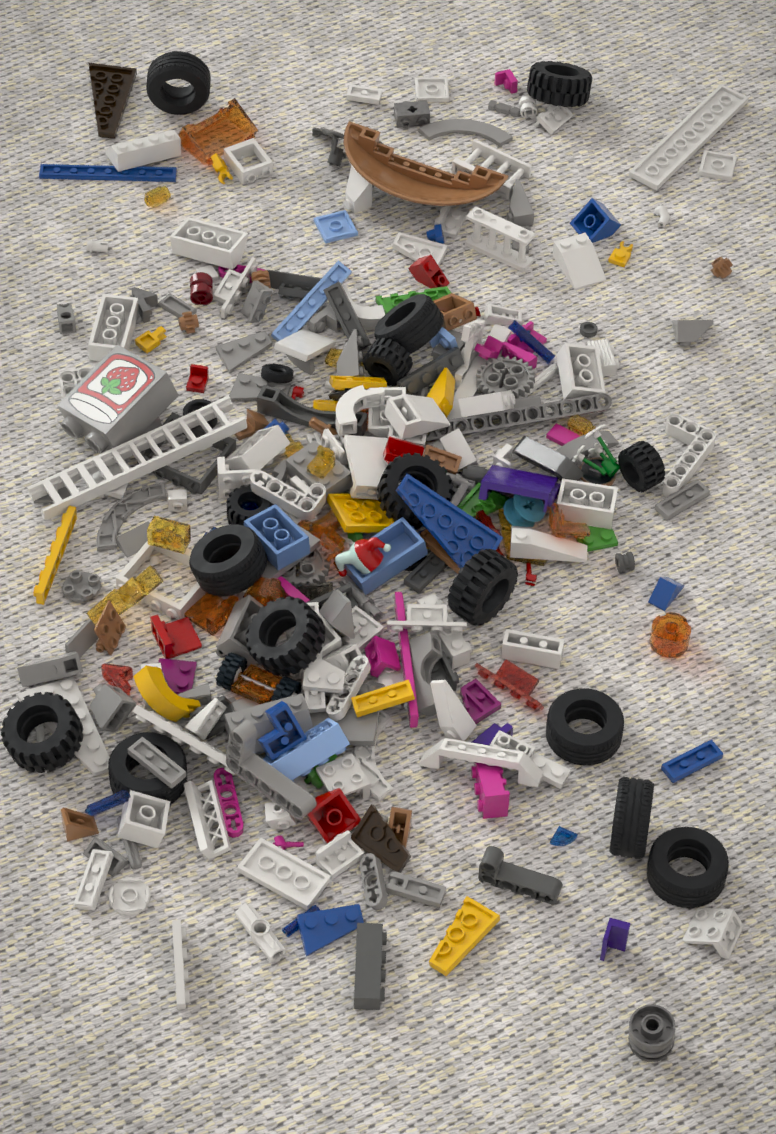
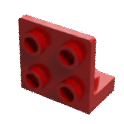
M158 614L150 617L152 634L165 659L202 648V643L188 617L167 624L160 620Z

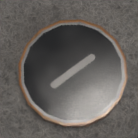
M602 458L588 459L602 468L601 463L604 461ZM585 462L580 466V470L584 473L581 478L582 482L611 486L615 481L616 473L612 477H609L607 474L603 476L598 470Z

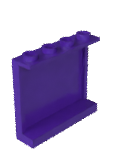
M492 465L481 481L478 499L486 500L492 490L545 500L543 512H547L548 508L552 507L557 498L561 484L557 483L558 477Z

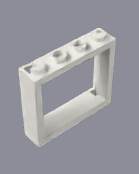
M155 532L116 576V589L122 591L123 595L128 594L134 597L139 603L144 602L150 605L155 611L160 610L166 613L169 618L174 617L179 620L187 615L205 593L198 582L178 604L130 580L131 576L154 550L190 567L189 559L192 550Z

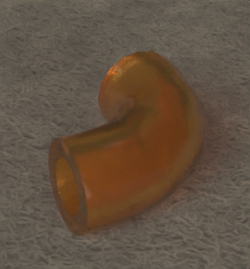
M332 510L316 521L302 520L298 523L299 526L318 539L332 534L341 527Z

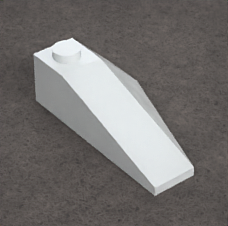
M511 526L510 558L587 563V545L532 527Z

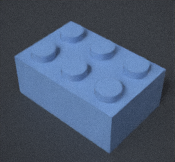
M276 504L244 521V526L255 531L267 554V560L278 571L310 554L309 537Z

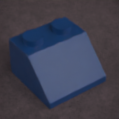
M591 198L570 222V225L578 234L586 233L592 243L612 236L621 226L607 207L594 198Z

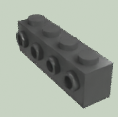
M357 923L354 1009L380 1010V1002H385V988H381V983H385L386 970L381 969V965L386 964V951H382V945L387 944V932H383V924Z

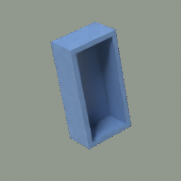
M403 517L373 536L380 539L383 543L391 545L389 552L378 548L384 557L375 570L368 574H362L352 564H344L347 575L365 595L428 554L425 541Z

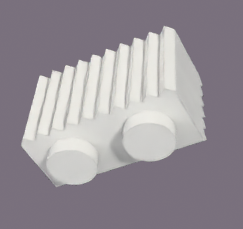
M607 338L605 340L588 341L587 346L598 347L603 377L616 375V370L619 369L618 358H614V346L610 345Z

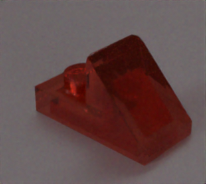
M102 664V676L108 684L119 687L130 696L131 686L128 680L133 678L132 667Z

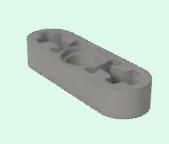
M368 853L360 860V871L366 903L374 910H381L388 901L382 865L379 858ZM374 877H377L376 884L370 886L371 880Z

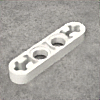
M360 655L352 660L345 672L343 693H334L330 699L326 712L333 721L344 718L352 704L351 697L357 695L371 669V664L366 656ZM352 678H357L355 682L348 683ZM349 693L347 697L340 698L342 694Z

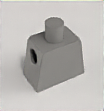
M99 684L94 688L96 697L91 702L90 707L102 730L116 732L137 703L119 687Z

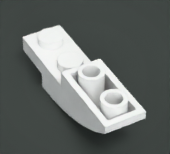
M500 730L490 746L525 752L543 771L540 783L545 781L561 789L570 775V769L535 753V747Z

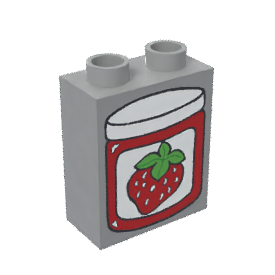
M117 344L57 404L65 418L60 425L74 439L83 435L87 444L94 451L101 454L105 449L110 450L140 436L179 395L166 371Z

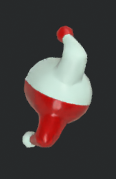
M377 537L357 540L351 545L349 551L342 552L335 557L339 575L341 577L347 575L344 564H352L362 574L372 572L380 565L384 557L378 548L389 552L391 545L383 543Z

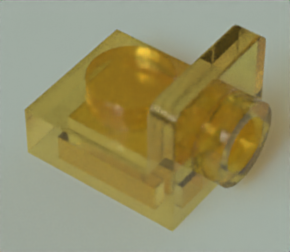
M319 445L317 447V455L307 466V472L323 479L335 466V453L330 448Z

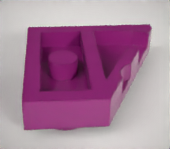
M159 658L158 661L161 663L165 681L174 693L178 695L193 689L197 662Z
M476 678L460 688L464 708L475 724L501 709V703Z

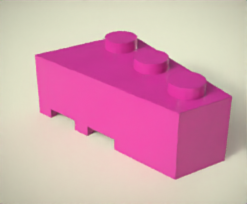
M474 762V766H471V776L476 778L474 793L479 795L480 799L477 800L478 812H482L483 819L508 817L510 793L509 790H505L507 782L506 779H503V768Z

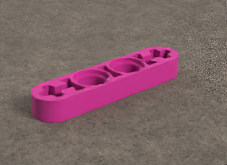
M218 768L215 770L213 777L227 834L229 837L236 838L242 835L244 828L233 777L224 768ZM220 775H224L226 784L222 785ZM229 791L232 793V796L224 798L221 796V793ZM233 808L236 812L229 815L225 813V810ZM232 820H235V826L237 827V830H233V828H231Z

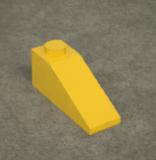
M444 367L426 397L433 398L447 418L453 408L455 379L448 368Z

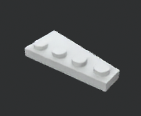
M172 920L177 1010L186 1009V1003H190L189 989L185 990V982L189 981L188 968L184 969L183 961H187V947L182 948V940H186V927H181V920Z

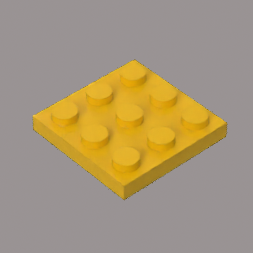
M350 494L327 495L326 500L344 532H380L395 521L393 518L389 519L386 516L387 512L382 511L380 508L381 502L376 499L351 498Z

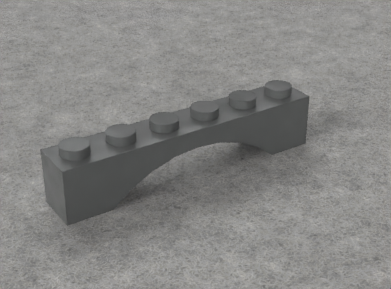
M263 385L257 396L258 413L310 427L309 421L311 418L316 417L325 424H330L336 430V412L322 411L305 406L289 397L281 389ZM359 411L355 414L357 433L350 435L364 436L367 430L368 414Z

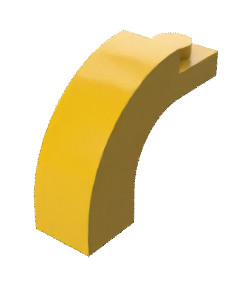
M146 665L133 676L140 694L148 705L159 715L170 721L177 722L182 717L188 718L190 713L195 711L196 708L201 707L199 700L183 698L174 693L167 685L161 668Z

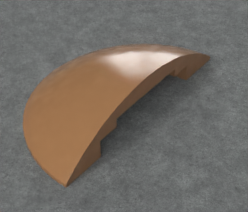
M350 121L345 128L344 149L348 160L355 170L375 187L406 201L432 206L467 204L493 194L503 186L509 177L508 175L476 165L472 174L458 170L456 175L393 154L394 148L379 143L381 133L379 131Z

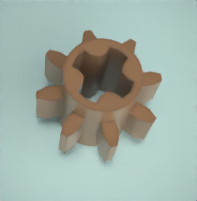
M719 257L711 264L713 266L711 272L717 278L720 276L723 279L732 272L730 267L733 264L727 257L725 259Z
M190 311L183 312V317L178 318L180 330H185L187 334L195 333V328H199L197 315H192Z

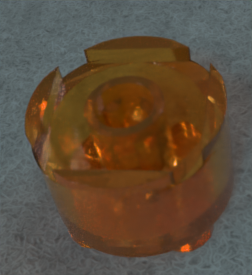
M260 577L255 584L246 589L243 596L244 598L250 595L265 607L270 601H276L277 598L281 597L286 598V592L281 586L279 579Z
M673 612L666 613V615L661 617L660 615L657 616L651 628V649L658 655L667 658H679L688 649L691 635V626L687 623V619Z

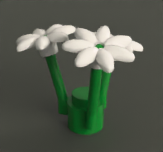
M603 424L585 436L586 439L593 435L599 441V444L595 443L594 448L589 449L588 458L601 456L604 460L601 463L602 468L586 459L585 455L582 454L585 445L578 449L572 461L574 463L577 460L585 462L598 470L603 476L607 474L609 477H612L620 469V466L608 449V444L601 438L599 430L606 426Z

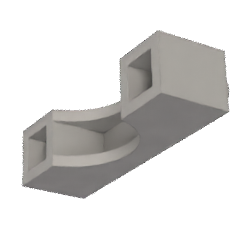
M428 632L410 639V653L413 663L412 668L418 711L426 716H433L437 712L430 685L432 682L431 672L436 662L443 655L441 639Z

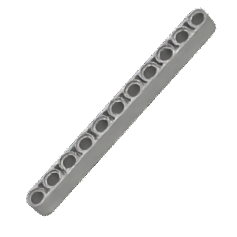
M601 393L448 420L450 426L445 427L446 433L444 435H441L438 429L428 432L426 442L439 440L441 437L456 430L457 422L463 424L464 429L461 433L467 435L601 412L611 406L612 399L608 394ZM599 398H603L606 403L604 407H601L599 405ZM581 401H585L588 404L587 410L581 408ZM564 404H568L570 406L569 413L564 412ZM546 407L552 409V416H548L545 413ZM528 410H532L535 413L534 419L528 417ZM511 413L516 414V422L510 420L509 416ZM493 416L499 418V425L492 423ZM475 419L481 421L482 426L480 429L474 426Z

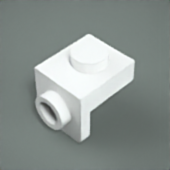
M506 444L502 449L499 448L494 456L493 465L511 468L509 460L512 458L513 446Z

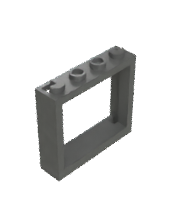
M172 412L162 426L182 416ZM200 425L190 429L196 438L206 434ZM231 437L212 444V447L222 451L218 457L227 458L236 450V440ZM165 441L157 444V446L160 448ZM151 448L140 452L146 461L150 460L154 455ZM217 459L200 480L167 465L151 473L155 474L159 479L165 478L171 481L175 486H183L191 493L202 495L217 476Z

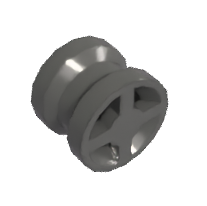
M627 552L623 555L621 553L615 554V564L618 572H623L626 569L633 571L635 569V560L632 552Z

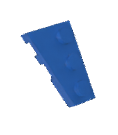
M360 904L297 915L306 957L357 929V923H364Z

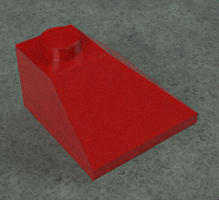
M340 788L315 797L317 806L306 815L327 844L338 834L352 830L361 821V818Z

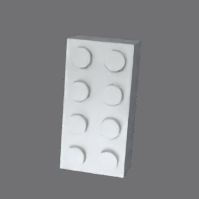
M109 294L102 295L88 343L89 360L101 361L117 344L129 351L139 315L138 298Z

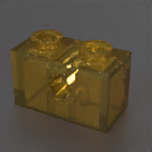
M154 515L147 528L148 545L184 554L191 541V526Z

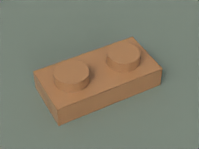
M426 445L423 453L424 457L428 455L431 460L435 461L436 459L439 461L440 466H444L447 472L452 474L457 473L462 459L461 456L430 445Z

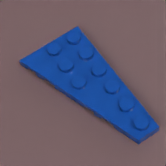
M409 474L405 475L396 489L399 496L460 569L479 551L485 549L496 551L503 539L502 536Z

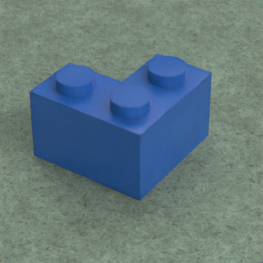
M281 701L265 711L274 729L257 740L268 758L274 760L307 739L287 703Z

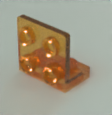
M558 503L552 504V507L549 509L548 521L552 535L558 538H565L566 535H570L577 539H584L585 536H590L591 532L586 523L564 522L562 509L559 508Z
M206 593L184 613V617H188L191 622L214 636L226 625L232 609L238 601V597L231 595L223 600L218 596Z

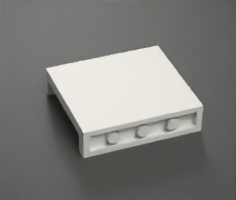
M344 436L341 447L346 451L353 481L350 491L351 498L378 500L377 487L388 465L383 456L388 438Z

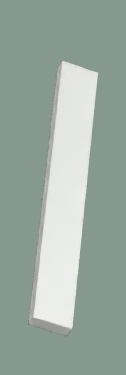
M495 324L488 336L505 342L508 340L512 329ZM478 352L454 394L453 408L447 420L462 418L459 399L476 396L478 392V387L476 386L477 370L481 369V365H486V361L492 362V358L488 360L478 356Z

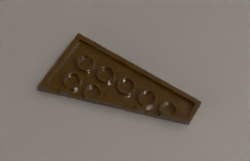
M88 62L98 137L115 139L137 75V68Z

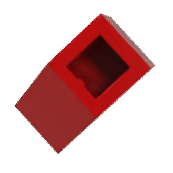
M431 254L418 258L408 268L416 281L429 288L445 287L450 283Z

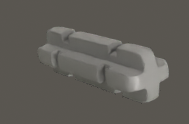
M490 100L488 104L489 110H496V112L506 115L511 114L513 117H518L520 114V108L518 107L512 108L511 105L500 102L498 104L494 100Z

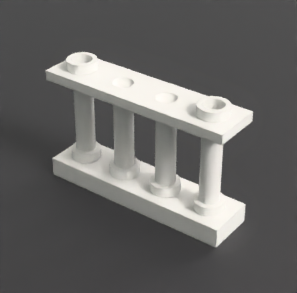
M476 139L473 140L472 144L473 153L465 161L458 158L452 161L453 174H456L458 170L472 174L475 166L471 165V163L478 156L486 159L481 167L488 168L494 162L500 165L496 172L503 174L507 169L515 172L500 189L494 192L508 200L512 197L515 181L521 176L528 179L531 177V165Z
M477 206L466 216V219L474 222V232L465 241V246L522 272H525L533 263V258L525 254L526 246L535 237L536 233ZM481 226L489 229V238L481 235ZM496 232L504 236V245L496 242ZM511 239L519 242V252L510 248Z

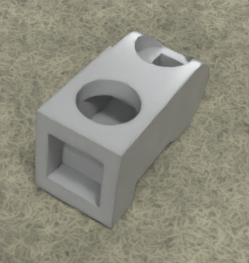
M57 304L60 334L76 333L72 304Z

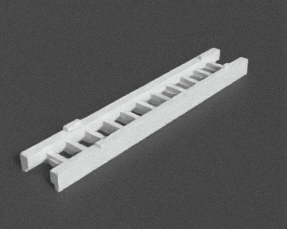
M228 395L27 487L29 496L32 501H35L49 494L54 504L41 510L43 518L47 521L66 512L68 506L77 507L196 451L201 452L212 447V444L246 429V418L241 417L231 423L228 421L225 413L233 410V403ZM217 417L223 426L212 430L207 421ZM200 425L206 434L196 438L190 429ZM184 433L189 442L179 445L174 436ZM167 440L173 449L162 453L157 444ZM151 448L156 457L146 461L140 452ZM134 455L139 465L129 468L124 459ZM117 463L123 472L113 476L108 467ZM100 471L106 480L96 484L91 474ZM83 479L89 488L79 492L74 482ZM66 486L72 496L62 500L58 490Z

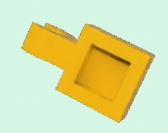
M217 153L212 155V166L217 173L220 172L218 180L222 184H225V177L232 180L233 176L230 174L225 161Z
M160 326L152 333L148 330L135 339V344L148 354L161 344L160 341L167 337L164 334L166 329Z

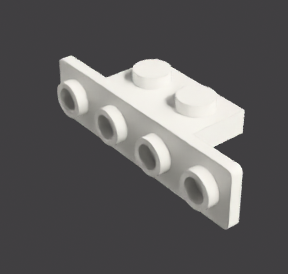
M251 258L242 274L229 269L213 294V299L224 303L221 308V318L225 319L227 314L230 315L232 313L234 303L239 301L243 288H247L252 272L257 271L256 258Z
M407 604V621H387V628H391V631L401 632L403 629H411L412 632H422L423 629H431V632L437 633L443 632V630L461 633L467 629V622H447V605Z

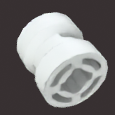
M529 95L523 96L519 100L521 116L523 118H527V116L534 118L537 115L536 101Z

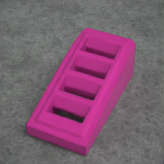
M506 341L503 342L504 346L501 355L504 358L509 356V359L516 357L517 361L523 359V363L528 362V366H532V370L537 367V356Z

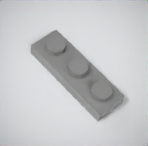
M697 479L655 504V510L668 521L708 497L710 490Z
M141 737L128 748V754L171 789L186 777L184 769L144 737Z

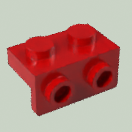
M389 436L383 452L384 460L389 464L393 462L394 458L398 456L403 457L407 453L411 455L420 453L422 456L424 447Z

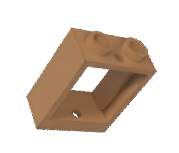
M451 293L434 300V303L444 316L442 327L447 331L477 319L474 303Z

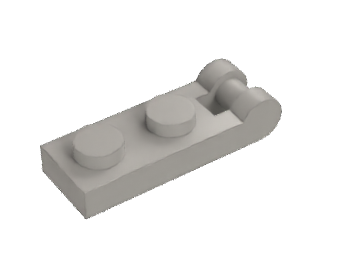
M395 871L390 873L389 883L385 885L387 894L397 895L440 909L446 893L445 886Z

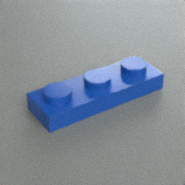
M711 739L663 763L661 770L672 783H675L722 759L723 752Z

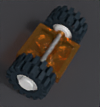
M232 652L225 656V660L222 661V665L219 667V672L216 675L218 676L216 678L217 686L258 704L298 695L302 687L301 682L285 676L282 678L273 675L252 664L247 668V659Z

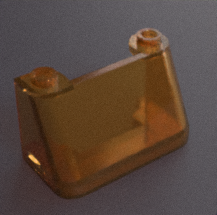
M235 98L228 102V107L219 109L218 113L196 125L187 124L183 126L178 134L181 138V146L203 165L208 164L209 166L213 164L211 156L215 153L219 156L223 155L224 148L256 138L255 135L258 129Z

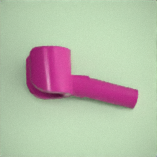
M281 835L274 837L275 842L273 844L277 847L281 846L283 850L290 847L304 846L303 842H285L284 837Z

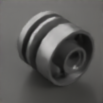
M656 1004L644 1005L632 1014L629 1021L628 1041L633 1054L647 1062H658L666 1059L671 1054L674 1047L676 1030L672 1014L664 1007Z

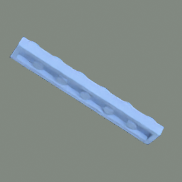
M338 260L272 332L271 337L276 341H280L301 330L328 300L323 290L338 281L343 284L352 271Z

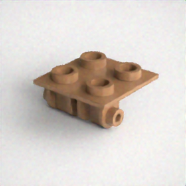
M111 601L107 602L94 628V632L99 638L96 643V650L100 653L105 650L112 656L114 649L118 646L121 635L125 632L126 625Z

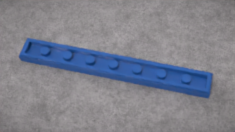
M40 164L39 179L176 182L177 167L139 166L118 172L115 166Z

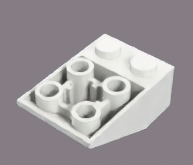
M402 394L387 400L384 415L401 440L450 426L449 421L433 398Z

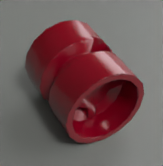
M204 272L195 273L190 278V300L195 305H208L213 300V280L209 274Z

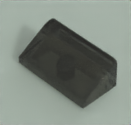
M333 582L294 584V587L311 601L333 591Z

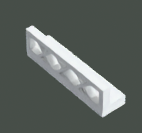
M191 780L184 783L200 852L208 859H212L232 850L215 782L210 780L198 787ZM210 788L211 792L208 798H202L201 792ZM209 805L215 807L211 816L206 815ZM214 821L219 823L215 833L210 831ZM218 838L222 839L224 846L215 849L214 846Z

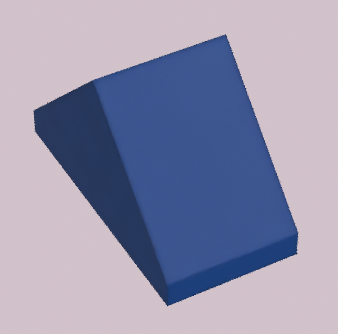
M660 577L648 603L665 611L685 585L669 577Z

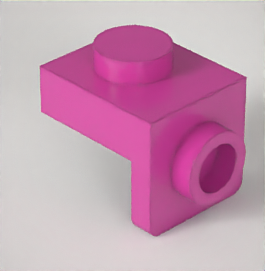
M488 336L484 345L477 343L474 350L479 352L478 356L483 359H497L504 343L492 336Z

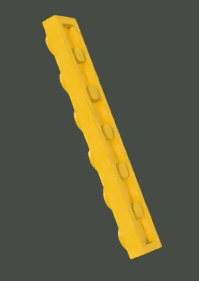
M68 506L66 513L62 515L61 527L57 528L56 540L51 543V553L49 556H46L45 568L41 570L39 575V584L34 587L33 596L36 597L37 604H45L76 523L77 511L74 506Z

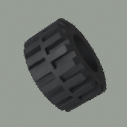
M386 338L375 340L363 357V365L368 374L372 377L384 378L388 386L398 385L397 381L408 374L413 362L409 352L403 346Z
M638 441L619 453L618 465L620 466L622 476L637 492H645L665 479V466L662 458L648 442Z
M248 484V486L242 485L239 489L235 488L234 492H230L229 498L226 501L228 524L244 526L246 519L274 504L252 492L251 484ZM246 508H255V510H245V509H246Z

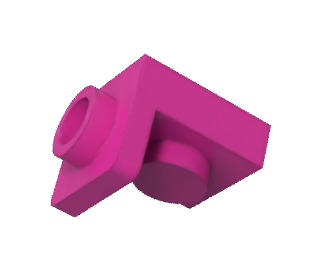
M510 69L495 73V86L503 84L504 88L508 89L511 94L517 93L518 80Z

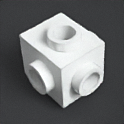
M273 801L265 803L266 822L273 830L288 829L290 826L297 825L296 818Z

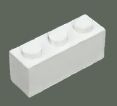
M506 629L501 659L560 669L564 639Z

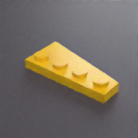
M468 896L465 897L461 909H458L452 925H449L444 939L440 941L429 960L430 967L445 976L500 921V915Z

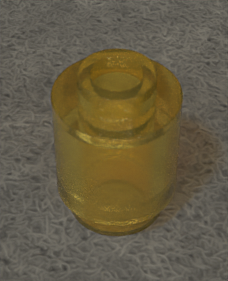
M158 186L145 193L144 201L148 207L155 208L167 202L171 194L166 186Z
M578 414L571 416L567 422L568 429L580 436L596 429L592 422Z

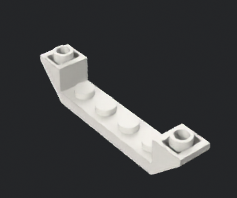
M444 738L426 750L419 762V766L439 769L444 758L447 757L483 763L489 766L519 770L518 784H524L529 787H538L543 777V771L525 752Z

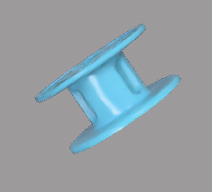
M514 494V497L509 498L503 506L504 515L512 526L533 527L535 522L542 520L545 515L542 499Z

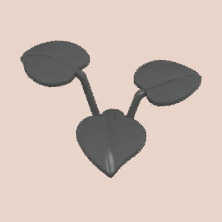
M314 127L312 129V136L327 135L332 138L331 151L327 163L340 167L342 159H346L347 155L343 153V149L337 147L338 139H344L345 135L326 128Z

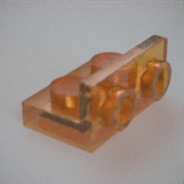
M328 526L319 539L323 547L327 550H332L326 558L329 562L332 558L335 560V557L342 553L345 549L343 545L346 540L331 526Z

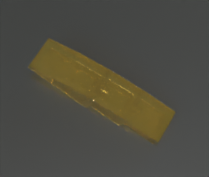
M150 565L136 578L132 577L119 589H113L86 614L96 626L108 601H111L117 613L121 615L152 592L164 580L154 566Z

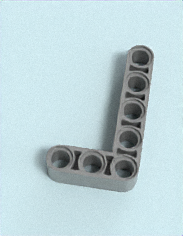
M244 720L229 734L226 754L228 768L289 814L299 820L303 819L317 806L315 798L254 753L257 729L252 722Z

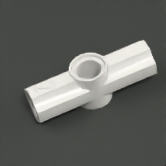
M251 903L241 905L235 912V916L250 934L252 942L259 946L270 962H276L281 959L286 953V949L271 931L268 921L261 918Z

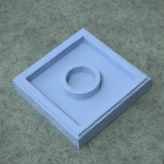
M346 210L313 218L325 244L358 236V231Z

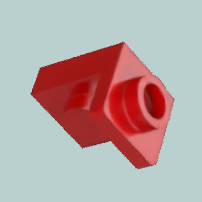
M191 364L186 391L205 392L209 379V368L207 366Z

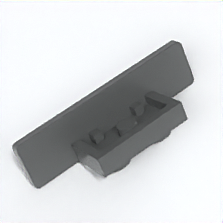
M267 270L269 272L271 288L279 289L278 294L283 295L285 298L299 297L302 300L322 279Z

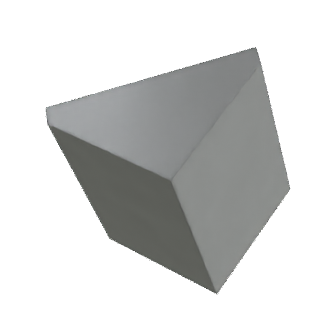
M334 590L319 610V613L331 626L353 639L355 634L351 601L340 590Z

